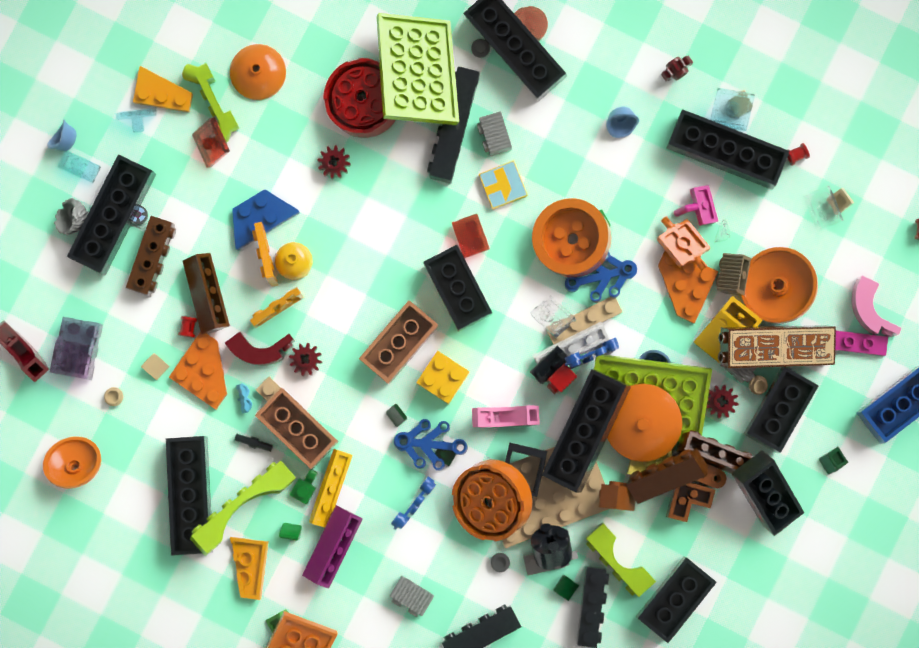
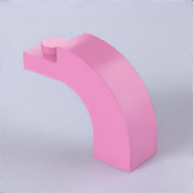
M863 275L858 277L851 298L852 309L857 321L866 331L873 335L878 334L880 330H882L881 333L888 337L899 335L902 327L881 318L874 309L873 299L880 283Z
M539 406L472 408L473 427L480 428L540 425Z

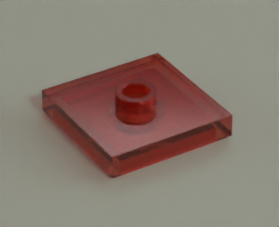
M215 117L209 118L192 134L206 168L213 167L230 152Z

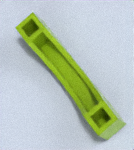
M279 461L277 464L275 462L270 464L263 476L259 474L251 481L253 484L249 488L243 487L237 492L238 497L233 501L229 499L221 506L223 510L218 514L216 512L212 513L207 518L208 522L204 526L200 524L192 530L193 535L190 540L205 557L221 544L229 519L242 505L259 496L280 494L294 482L296 477L282 461Z

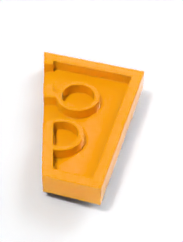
M142 66L139 67L133 98L134 104L190 113L193 94L190 91Z
M262 222L254 223L255 230H252L254 241H258L259 248H256L258 259H262L263 266L260 267L262 277H266L271 287L278 286V280L273 274L275 268L272 258L269 256L270 248Z
M296 287L279 300L271 302L265 310L261 309L254 313L250 321L257 328L305 297Z
M230 537L234 552L233 559L236 563L240 597L261 600L269 541Z

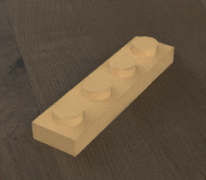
M609 297L547 328L546 332L554 345L599 322L603 323L621 314L623 311L617 299Z

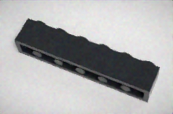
M460 66L455 71L459 123L457 125L442 124V126H438L436 134L439 137L438 143H434L431 153L434 155L433 162L429 161L427 173H430V179L452 184L480 71Z

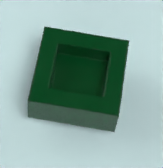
M437 449L435 452L436 456L442 459L447 466L451 465L456 456L453 451Z

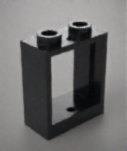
M509 442L505 459L506 463L510 464L512 452L540 458L534 489L531 491L532 498L537 497L548 451Z

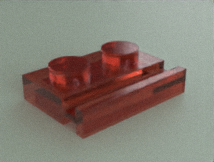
M477 213L451 222L464 258L490 250Z

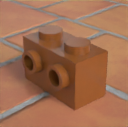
M609 481V485L601 484L599 491L600 508L634 511L635 499L627 488V483Z

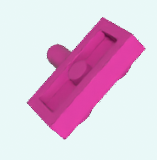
M709 185L689 189L693 204L684 205L673 212L674 216L679 217L687 212L695 211L699 226L719 222Z

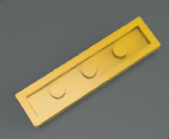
M333 449L309 523L326 527L336 506L353 456L352 454Z

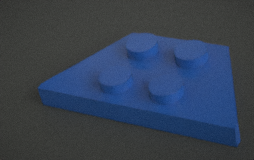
M266 189L232 208L236 250L238 251L254 241L252 230H255L254 223L262 222L265 232L268 233L300 213L299 210Z

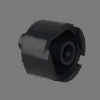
M546 523L541 525L540 529L532 535L531 546L533 556L540 568L555 570V567L561 566L562 568L571 561L572 547L567 529Z

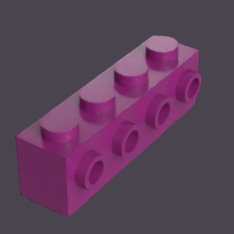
M336 505L302 576L317 585L329 589L363 518Z

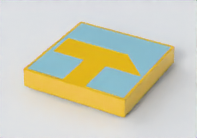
M514 160L479 174L492 210L528 196Z

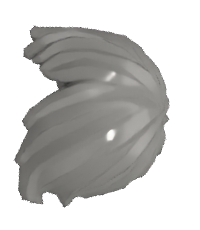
M69 198L62 202L63 208L58 209L57 215H55L57 220L53 222L60 234L63 233V235L66 234V236L80 231L88 214L85 206L79 200Z

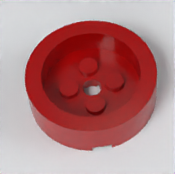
M358 58L357 60L341 64L332 72L325 85L323 100L325 101L326 112L329 118L342 131L354 137L370 138L384 133L395 123L396 120L383 119L380 63L378 61ZM360 92L366 93V99L363 101L357 100V95Z

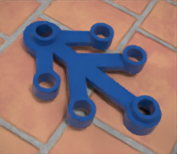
M608 252V257L604 262L610 263L616 269L609 270L601 265L595 270L598 272L596 274L580 278L567 277L565 289L568 292H576L581 285L600 281L596 290L590 294L591 301L598 303L611 278L619 276L616 284L609 288V296L617 298L626 279H632L636 276L637 265L631 260L622 262L611 256L610 252ZM626 266H629L632 270L630 272H626L624 268ZM574 280L576 285H569V281ZM616 289L618 293L614 295L611 293V290ZM593 294H598V295H599V298H598V299H594V298L592 297V295H593Z
M615 337L602 343V347L580 356L579 352L564 358L566 361L565 366L569 365L573 369L582 365L580 360H582L583 364L594 360L592 355L598 357L607 353V351L611 353L619 349L617 338Z
M422 419L419 425L410 432H400L395 436V447L400 451H406L418 469H423L426 466V461L423 457L418 456L413 447H420L433 463V468L436 471H442L445 468V463L436 456L432 449L453 451L456 455H464L468 450V445L463 439H456L453 443L433 441L440 434L449 432L450 425L447 421L439 422L438 426L422 439L414 438L422 431H429L431 429V423L428 419ZM424 422H428L427 428H422ZM446 424L447 429L441 430V426ZM402 439H407L405 445H401ZM459 445L464 446L462 451L457 450ZM418 460H423L421 466H417ZM437 462H442L440 468H436Z
M429 476L419 488L422 492L405 514L399 512L391 522L394 530L397 528L402 529L410 519L407 515L409 513L414 515L425 499L423 495L426 494L428 496L434 489L436 484Z

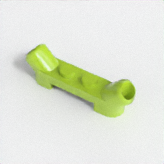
M206 62L200 66L185 65L182 72L183 79L201 85L202 89L199 91L204 101L208 99L211 105L208 109L212 117L216 116L218 119L213 133L214 140L221 143L229 142L231 133L240 129L231 110L224 113L209 85L216 81Z

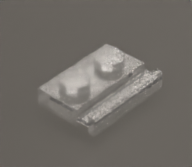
M830 185L803 196L816 231H821L844 221Z
M549 295V298L546 301L543 300L530 314L553 337L557 338L570 326V323L576 321V318L553 296Z

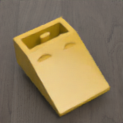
M731 296L693 343L719 363L720 343L718 336L721 332V327H758L763 320L735 297Z

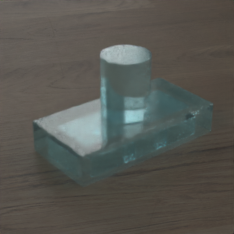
M156 108L116 112L115 115L116 120L131 119L133 133L144 132L143 117L156 116L157 112Z
M65 151L58 168L90 183H94L101 166L74 153Z

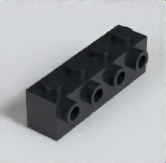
M585 566L576 639L577 646L597 648V643L601 644L602 632H599L600 624L604 623V612H601L602 604L606 605L607 593H604V586L608 585L609 573H606L607 569Z
M503 604L495 609L496 613L490 616L487 613L479 617V622L474 625L470 622L461 627V632L455 634L453 631L444 636L445 640L442 641V645L444 648H484L522 626L511 605L506 606V604Z

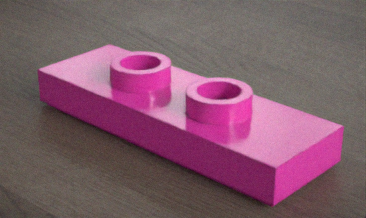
M836 331L835 350L879 356H886L887 336Z

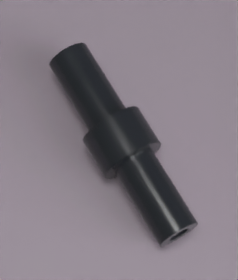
M236 433L234 441L247 444L250 448H259L269 452L273 449L272 444L259 441V438L253 436L250 438Z

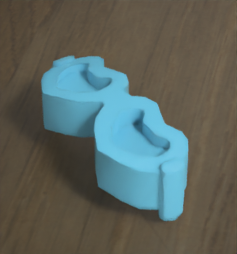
M241 383L236 385L239 395L237 400L240 401L241 412L244 414L251 410L252 402L248 398L249 388Z

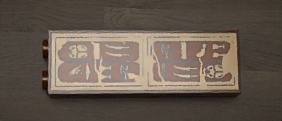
M836 326L721 327V332L718 336L720 343L718 360L720 366L725 368L835 365Z

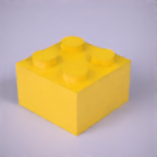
M437 350L416 383L449 405L470 374V371Z

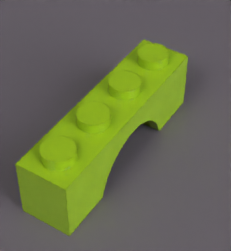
M601 523L585 538L588 541L586 545L592 552L596 550L601 555L598 559L606 567L608 565L611 566L614 570L612 572L614 577L619 582L623 580L627 584L625 589L632 596L636 594L640 597L656 581L642 566L626 568L617 562L613 553V546L617 537L604 523Z

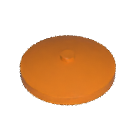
M787 247L765 249L751 259L744 296L741 295L746 307L763 321L773 324L789 323L802 317L812 307L818 293V277L811 262L800 252Z
M645 383L630 385L631 388L607 439L619 454L630 460L647 462L659 459L673 449L681 435L682 416L679 406L667 391L658 386Z

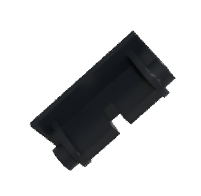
M557 345L530 373L543 385L549 377L566 363L564 358L568 357V355Z

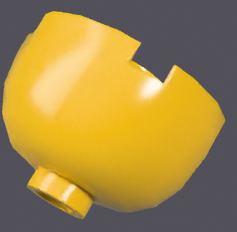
M290 242L281 246L277 251L275 266L280 275L286 279L299 280L309 274L313 266V257L309 249L302 243Z

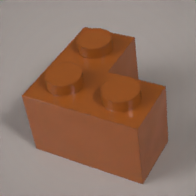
M688 483L672 490L666 517L687 522L692 504L711 509L716 490L693 483Z

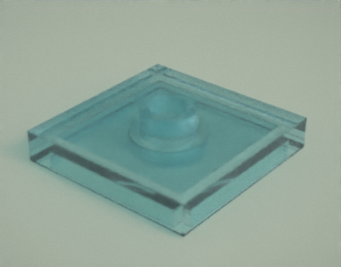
M717 87L710 120L736 130L747 131L755 94Z

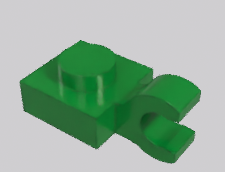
M310 469L305 480L299 478L290 496L307 505L317 488L312 483L318 472Z

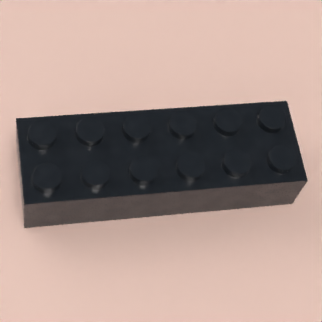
M477 0L463 13L538 101L544 98L567 77V73L503 0Z
M684 109L681 110L666 147L668 150L771 190L776 187L790 152L787 149Z
M118 154L66 257L106 276L157 174L153 170Z
M591 369L542 476L576 493L583 491L631 386L598 370Z
M208 436L165 438L171 556L203 554L190 538L193 535L192 530L200 524L204 526L208 522L207 518L212 514Z

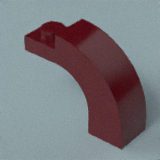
M3 320L0 323V344L14 357L21 370L31 380L36 382L49 370L48 365L35 348L18 331Z
M238 332L224 343L242 361L252 365L267 366L283 360L284 357L280 352L290 350L294 346L292 343L295 340L291 334H287L268 348H256L249 343L242 332Z

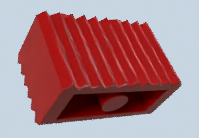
M564 363L546 381L548 383L547 388L554 395L556 393L561 394L577 379V375L568 366H565Z

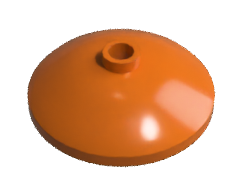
M253 44L244 47L234 56L230 65V79L234 88L242 96L252 100H264L274 96L282 88L286 79V65L282 56L272 47L264 44ZM255 66L260 67L259 71L254 72L253 68Z
M74 436L62 439L47 451L43 460L44 474L50 483L60 488L72 489L83 486L96 476L101 467L102 457L100 450L93 441L85 437Z

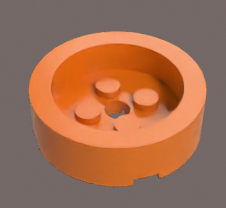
M577 198L561 199L547 206L536 219L532 231L533 248L539 260L552 272L564 277H582L592 273L603 264L611 248V230L605 217L594 205ZM571 234L578 236L577 243L570 244L568 242Z
M490 459L475 464L457 478L452 489L454 501L452 507L458 522L468 533L481 540L500 541L508 538L527 522L531 514L532 494L526 479L515 467L504 461ZM485 498L492 499V507H488L485 504Z

